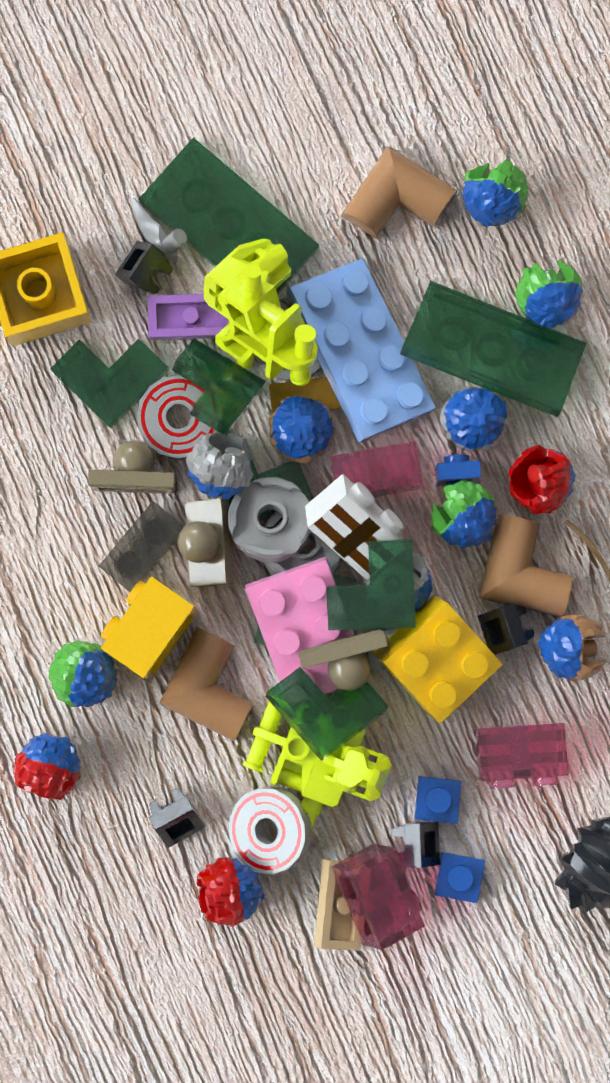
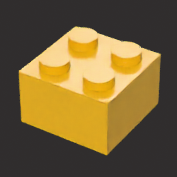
M64 232L0 251V322L4 336L12 347L93 323L71 248Z
M152 576L147 583L142 580L138 581L126 598V602L130 604L128 610L121 619L115 615L100 636L105 640L101 646L102 650L143 679L151 681L199 612L195 606Z
M433 595L387 638L388 646L378 648L372 652L420 707L439 724L503 665L446 601L436 595Z

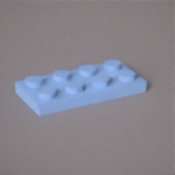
M363 258L291 286L287 290L286 294L291 304L297 303L302 307L301 317L305 325H310L316 330L317 358L358 443L431 413L436 408Z

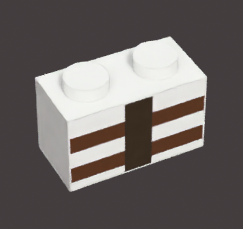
M342 474L305 506L307 525L313 533L368 580L405 549L401 531L404 527L394 512L390 509L383 511L374 503L373 495L362 483L357 482L354 484Z

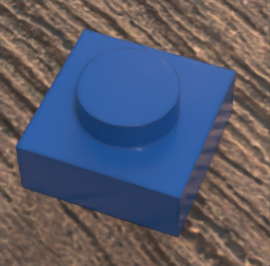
M465 454L445 456L444 463H437L435 468L436 486L454 485L465 479L475 484L479 483L481 479L480 460L470 461L469 455Z
M418 776L414 819L458 824L462 781Z
M442 852L434 895L478 903L485 860Z

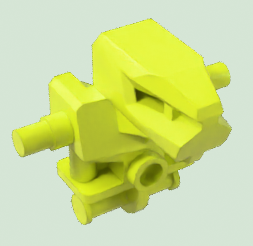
M260 239L239 245L210 271L204 279V300L208 306L229 319V324L216 335L215 342L218 347L237 359V365L241 369L247 370L252 368L254 357L258 356L266 362L265 376L268 379H274L286 368L291 370L290 380L293 384L298 386L306 385L311 380L310 367L317 359L316 330L310 325H305L301 317L302 307L297 303L285 310L281 308L276 289L291 276L288 254L281 244L274 245L268 239Z
M361 690L346 691L342 704L339 703L335 715L332 716L306 707L307 704L300 702L287 738L277 735L275 732L284 708H287L288 704L268 697L267 701L269 702L260 726H255L252 734L255 735V739L246 762L243 761L242 765L262 773V766L271 742L283 746L270 784L276 785L278 783L302 793L304 797L301 807L304 813H308L311 821V831L317 815L320 816L323 805L325 804L330 807L338 805L343 791L370 802L378 799L392 764L388 756L360 746L366 732L362 725L355 723L359 713L358 707L364 694ZM369 754L376 756L374 763L368 761ZM358 786L365 788L363 793L356 791Z

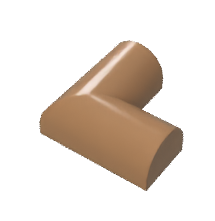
M387 146L342 212L341 217L377 239L400 205L434 228L457 194V190L390 146Z
M497 516L479 598L506 605L514 603L515 606H523L527 610L562 617L570 596L572 575L530 566L540 526L539 523L516 516Z
M197 627L159 704L235 742L254 703L216 685L235 646Z

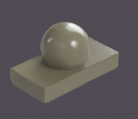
M132 440L121 444L115 451L113 457L115 470L89 469L88 485L94 491L174 494V492H177V477L175 473L152 472L155 458L151 448L144 442Z
M217 498L185 503L186 525L179 533L177 544L180 553L188 560L190 587L198 588L234 584L231 534L228 528L229 499Z
M380 628L303 649L298 655L302 669L329 662L328 675L332 683L340 689L352 691L363 687L371 674V664L364 652L388 646L385 629L382 630Z

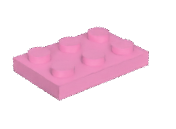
M327 557L246 584L245 591L288 705L292 706L340 689L332 683L328 675L329 662L302 669L298 655L303 649L355 635Z

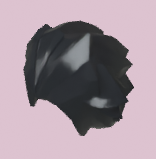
M610 817L592 820L589 826L577 828L578 842L573 844V849L570 852L562 855L561 861L565 869L556 878L555 885L565 890L571 910L583 905L585 913L595 907L600 911L610 908Z

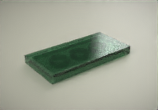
M194 137L138 199L139 203L172 231L177 228L182 229L187 235L186 243L214 267L239 245L260 239H268L274 245L281 244L288 254L291 276L276 289L277 294L284 289L319 249V244Z
M430 280L400 355L558 417L562 411L587 343L549 327L538 325L529 319Z

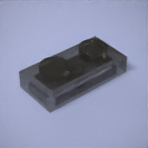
M152 501L98 566L126 590L131 592L138 581H144L176 543L179 533L184 526L157 503Z

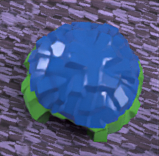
M508 159L492 169L491 172L489 169L490 163H487L465 173V186L463 189L465 207L469 211V215L474 220L481 222L483 226L495 227L504 225L518 218L526 209V202L529 196L527 176L523 171H519L520 169Z
M561 260L557 261L559 265L557 274L554 270L543 271L541 266L536 263L522 271L523 276L517 283L515 296L519 309L531 321L543 327L555 328L556 325H562L570 320L572 316H575L581 305L582 279L570 264H564Z
M467 479L444 487L443 490L447 500L443 503L442 507L434 503L432 504L431 530L439 534L440 537H443L450 545H459L461 548L478 547L481 543L488 542L491 538L493 527L497 522V508L495 507L494 496L485 487L469 482Z
M77 640L76 642L64 644L61 650L56 652L54 661L49 669V679L58 700L70 707H91L94 704L102 703L106 698L112 697V691H114L118 680L116 678L118 670L114 668L113 659L101 649L99 644Z

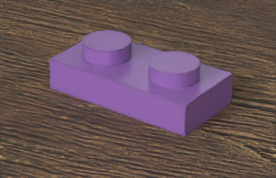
M204 294L148 296L150 341L216 338V335L229 324V319L208 306L204 300Z

